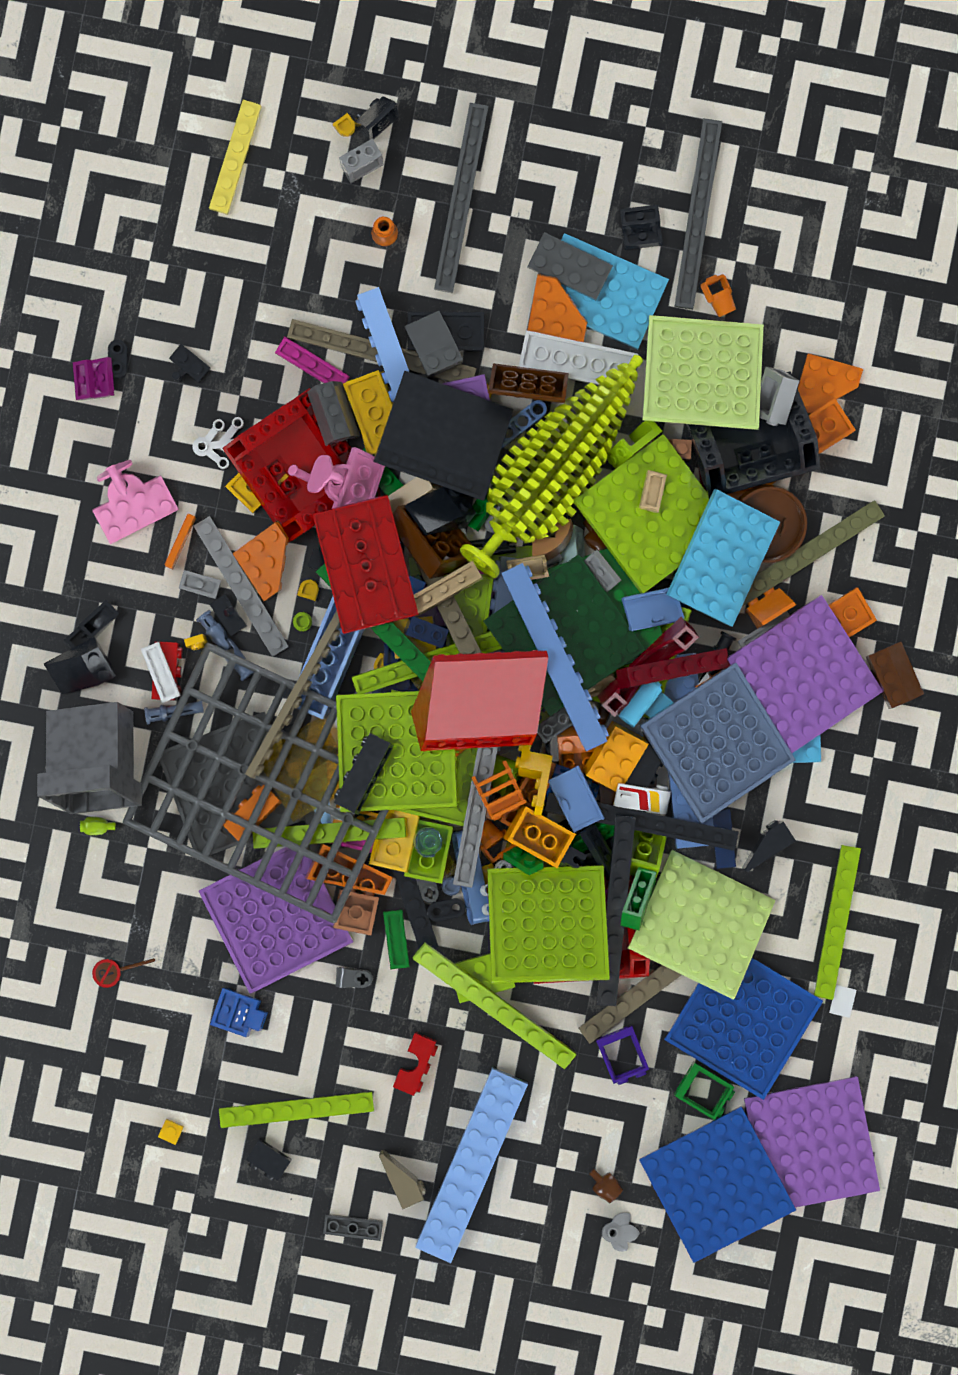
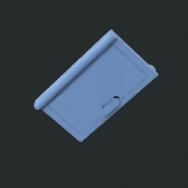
M669 588L623 597L622 603L629 623V631L676 622L680 617L684 618L680 601L666 595Z
M579 765L548 780L573 833L605 818Z

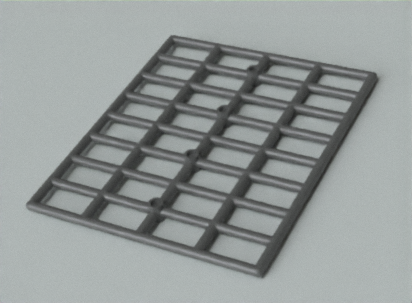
M206 643L140 782L142 796L149 783L168 792L151 828L132 820L138 806L128 808L123 823L328 922L336 923L389 810H380L372 826L355 818V813L340 812V810L328 805L339 781V761L337 755L322 748L337 718L336 701L308 689L307 692H303L306 698L290 733L284 730L281 731L283 732L281 738L286 741L269 777L260 774L259 777L256 776L254 778L264 783L265 786L249 820L247 821L230 813L232 805L247 776L245 773L259 750L266 733L272 727L271 722L287 688L293 689L296 683L216 645ZM210 652L229 660L212 697L193 688ZM236 664L255 672L238 709L219 701ZM261 676L280 684L264 721L245 713ZM190 695L208 703L192 740L173 732ZM313 700L332 708L316 745L296 737ZM215 707L234 716L218 752L212 751L199 743ZM241 719L260 728L244 764L224 756ZM169 739L187 748L171 784L152 776ZM292 744L312 752L294 789L276 781ZM194 752L213 759V763L197 796L178 788ZM318 756L338 764L321 801L303 793L304 786ZM221 763L237 770L239 773L223 809L204 800ZM272 787L291 797L274 833L256 825ZM174 795L193 803L177 840L158 832ZM298 800L317 808L301 845L281 837ZM200 807L219 815L202 852L183 844ZM324 812L341 819L343 822L326 858L307 849ZM226 819L245 828L228 865L209 856ZM350 825L369 833L353 870L333 861ZM251 832L271 840L254 877L235 869ZM277 844L297 852L280 890L261 881ZM304 856L323 865L306 902L287 893ZM330 868L349 877L332 914L313 906Z

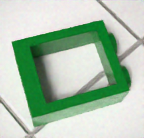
M693 1061L674 1092V1096L715 1120L716 1117H721L725 1110L723 1105L726 1100L730 1101L735 1091H733L734 1086ZM699 1071L726 1087L712 1111L685 1096Z

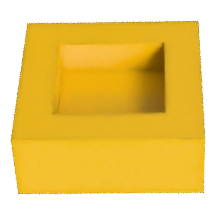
M166 1119L158 1137L176 1145L184 1126Z

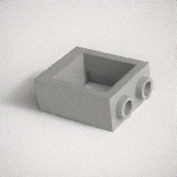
M373 139L339 157L341 168L350 184L384 165L382 154Z
M766 367L761 381L759 418L767 420L766 423L773 426H778V423L786 425L799 380L781 369Z

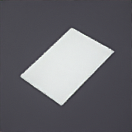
M836 985L829 1013L850 1018L856 990Z

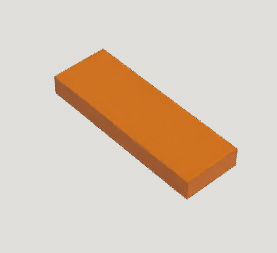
M189 513L164 564L172 570L196 520V517Z

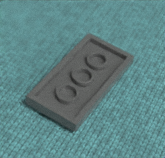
M545 232L527 268L541 275L557 277L562 285L595 301L613 265Z

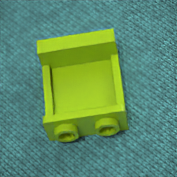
M645 420L629 435L635 444L630 446L622 438L611 448L610 452H607L608 462L617 469L647 446L662 430L654 421Z

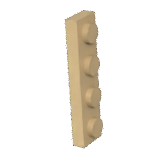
M471 561L414 594L419 614L415 617L420 616L482 580L483 578L475 563Z

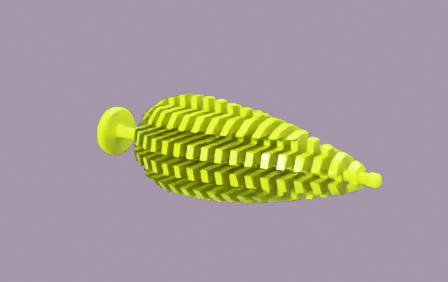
M634 355L630 359L629 364L622 363L617 365L618 370L614 368L608 370L606 378L603 375L596 378L595 380L599 383L598 387L592 382L586 385L585 388L591 392L590 395L584 391L585 389L577 391L574 396L567 398L564 404H560L553 413L550 412L545 416V422L541 419L535 424L538 427L537 430L531 428L527 432L531 437L529 440L523 436L517 441L523 446L521 450L515 445L512 446L509 451L515 455L514 459L507 454L503 457L502 461L508 467L505 469L500 464L497 465L495 471L500 474V477L492 476L490 483L493 486L491 489L488 488L487 500L489 502L486 503V513L488 512L493 516L492 521H489L494 531V535L482 550L470 544H464L460 548L462 555L469 562L473 561L478 570L492 578H497L500 574V569L490 557L504 540L517 543L515 538L519 537L524 543L535 542V538L543 539L549 537L547 535L548 530L551 533L559 530L555 526L557 522L562 526L566 525L569 520L563 516L565 513L570 517L574 516L577 512L571 507L574 499L580 493L583 494L588 490L586 488L587 484L590 486L594 485L596 479L593 476L594 474L598 476L602 471L600 466L605 464L608 456L607 452H610L613 445L612 441H615L618 434L617 430H620L622 421L615 415L617 413L620 417H625L626 410L621 406L623 403L629 406L631 398L628 396L633 394L635 389L632 381H637L638 373L636 369L643 363L641 356ZM496 504L500 507V509L497 510L493 506ZM526 529L530 531L529 535L524 532Z

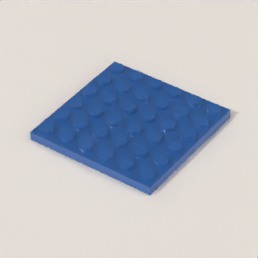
M751 958L734 999L698 983L664 1040L764 1100L823 1000Z
M742 1106L639 1159L693 1263L796 1211L789 1194Z

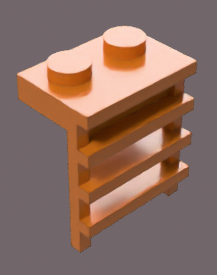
M506 760L502 762L504 770L480 782L477 781L475 776L471 777L486 808V817L494 821L502 818L509 811L513 812L520 809L521 805L527 803ZM508 774L510 780L484 793L482 792L481 786ZM511 784L513 785L514 791L490 803L487 802L485 797Z

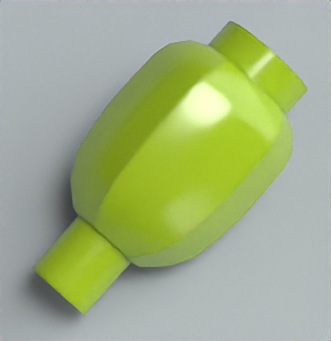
M87 817L84 821H80V832H84L86 835H102L107 830L116 829L115 822H107L102 817Z

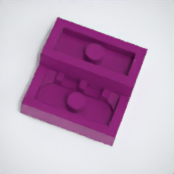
M110 357L73 362L76 400L114 396L112 359Z

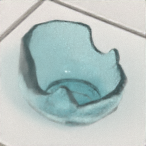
M423 827L414 835L413 846L416 852L423 857H434L442 848V836L439 831L432 827Z

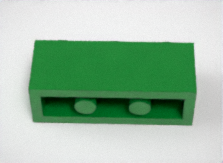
M638 867L622 911L621 926L640 931L655 887L657 872Z

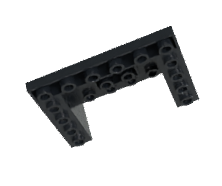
M404 371L373 462L484 501L514 409Z
M798 389L796 390L786 425L778 423V426H773L766 423L767 420L759 418L758 430L686 424L709 499L714 489L730 494L820 469L818 438Z

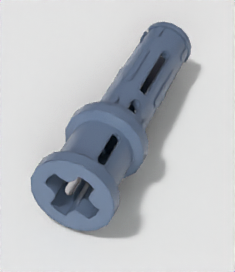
M202 701L186 703L180 716L204 713ZM160 705V707L150 709L145 707L147 725L160 720L166 722L168 718H171L177 705L168 707Z

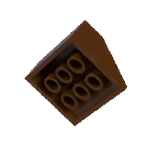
M493 363L488 393L565 403L569 373Z
M405 505L396 508L393 517L398 536L429 579L442 577L470 563L460 552V548L464 544L472 545L461 529L425 535L407 511Z

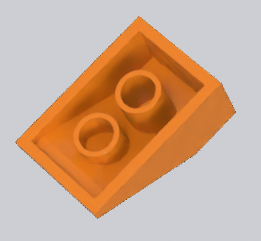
M771 588L763 593L765 597L761 600L755 598L747 603L749 607L745 610L757 629L796 605L780 588L777 590Z

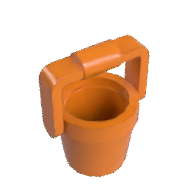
M724 274L719 276L713 275L701 284V289L707 302L712 305L718 317L736 310L731 295L732 290ZM720 280L724 290L712 295L708 285H712Z
M488 819L484 822L480 849L491 863H495L499 859L503 860V853L516 845L510 843V847L505 848L493 858L487 850L501 841L507 831L505 829L500 831Z

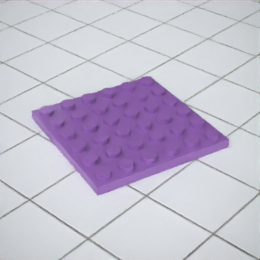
M819 595L727 658L730 665L737 663L791 753L883 692L822 595Z
M286 847L274 852L261 881L280 890L297 852ZM304 856L287 893L306 902L315 881L305 878L313 861ZM262 859L239 871L254 877ZM232 875L199 890L205 906L249 994L353 943L348 931L333 928V923ZM323 883L313 906L332 914L335 904Z
M857 1076L768 1093L764 1100L758 1096L744 1098L747 1117L795 1207L880 1191Z

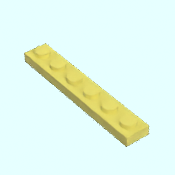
M246 100L242 101L209 206L210 210L226 215L229 213L262 108L259 104Z

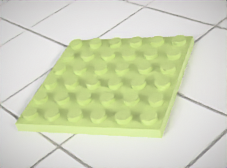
M649 315L642 420L758 430L764 325Z
M671 850L649 900L640 931H635L628 949L734 999L776 900Z

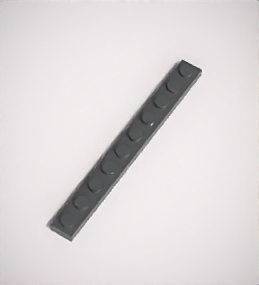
M469 104L434 290L447 293H453L488 113V106Z
M703 118L674 305V307L694 309L722 121Z

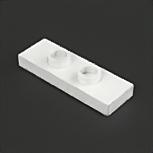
M157 642L142 648V654L162 703L181 696L160 643Z

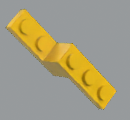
M521 745L518 751L522 752L521 757L517 756L515 768H519L517 776L536 779L535 789L538 790V794L533 795L531 806L535 807L534 814L541 816L553 756L530 752L531 745Z

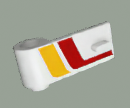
M618 783L613 806L667 814L671 791L668 790V786L657 784V787L646 788Z

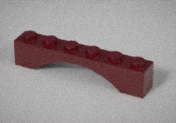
M680 617L628 667L668 660L689 648L699 636L695 629L683 617ZM616 677L597 697L601 705L615 717L629 704L641 685L620 689L618 678Z
M727 648L616 670L619 688L624 689L727 668L730 666L727 660L729 658Z

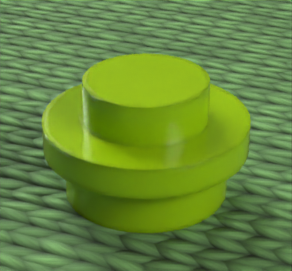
M300 612L294 616L293 625L299 631H307L312 625V618L309 614Z

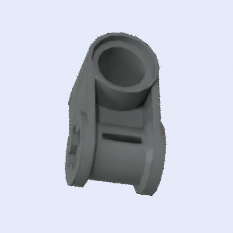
M416 879L423 900L427 903L436 902L439 898L437 883ZM428 889H431L432 892H436V894L433 895V899L425 897V894L428 893Z
M336 968L335 987L366 988L373 981V975L368 970ZM363 974L369 979L365 984H362V980H359V977Z

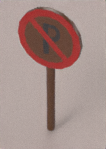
M152 958L124 967H119L113 960L103 959L94 966L92 971L93 979L101 987H112L119 981L121 971L155 962V959Z

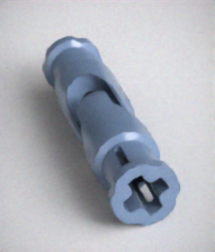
M210 610L196 619L205 628L206 634L211 641L217 644L218 647L224 650H229L233 647L235 655L246 659L236 644L228 638L221 624L217 623L212 617ZM238 664L234 667L241 676V681H244L254 673Z

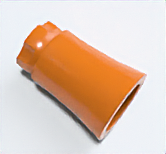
M379 217L374 222L371 232L372 238L380 246H389L396 241L398 229L390 218ZM386 227L388 230L381 231V228Z

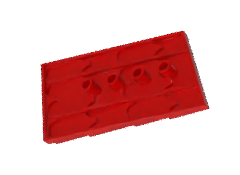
M388 494L312 513L343 634L419 615Z

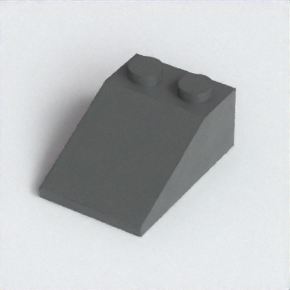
M440 311L404 326L428 379L463 363L462 356Z

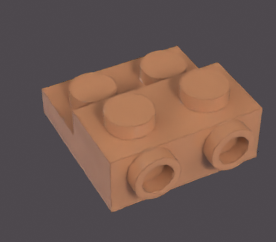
M352 888L337 922L333 923V928L371 935L379 897L374 896L375 893L363 891V894L356 893V889ZM341 889L339 890L337 902H338V900H339V898H340V895H341V893H342V891H343V890H341Z

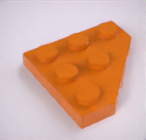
M538 274L527 331L584 342L588 323L584 316L581 315L557 277Z
M808 353L798 385V391L807 413L811 414L831 400H837L857 389L863 369Z
M279 522L272 524L233 553L263 601L274 596L282 588L281 578L285 567V550L289 537Z

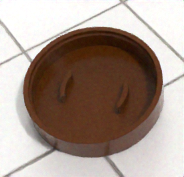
M760 485L747 490L737 499L780 522L762 563H774L784 560L800 547L806 535L807 517L803 505L792 493L779 486Z

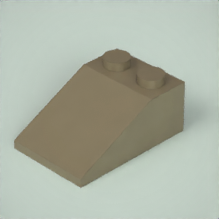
M381 1150L379 1158L402 1210L423 1201L426 1194L423 1181H418V1178L385 1150Z

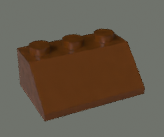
M902 642L866 656L873 675L883 690L882 695L888 709L895 708L924 694Z

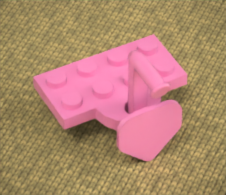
M354 447L351 449L347 464L333 466L330 456L321 455L316 459L311 474L299 469L296 465L290 466L288 473L291 476L308 482L307 489L312 493H317L324 487L327 496L334 501L332 508L375 498L385 466L374 463L373 455Z
M131 460L111 465L97 476L98 482L109 477L112 479L107 492L109 501L92 509L110 544L179 510L161 475L143 483L139 477L133 474H122L121 471L133 464Z

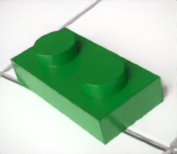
M518 846L503 853L505 861L527 875L543 869V861Z

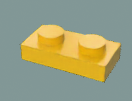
M204 634L184 639L186 647L194 651L204 648V644L208 643Z

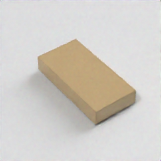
M650 470L647 471L639 505L640 509L655 513L659 512L667 475Z

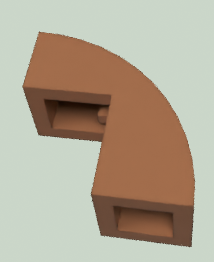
M567 519L569 522L564 526L558 522L556 523L559 530L555 532V538H535V542H532V556L545 554L546 561L558 556L571 540L573 533L572 520Z

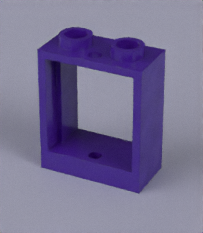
M632 1025L596 1039L613 1084L621 1085L628 1082V1078L632 1076L638 1078L647 1074L646 1071L649 1070ZM631 1036L642 1065L615 1076L604 1046Z

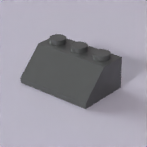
M331 381L315 385L307 391L325 446L361 436L342 382Z

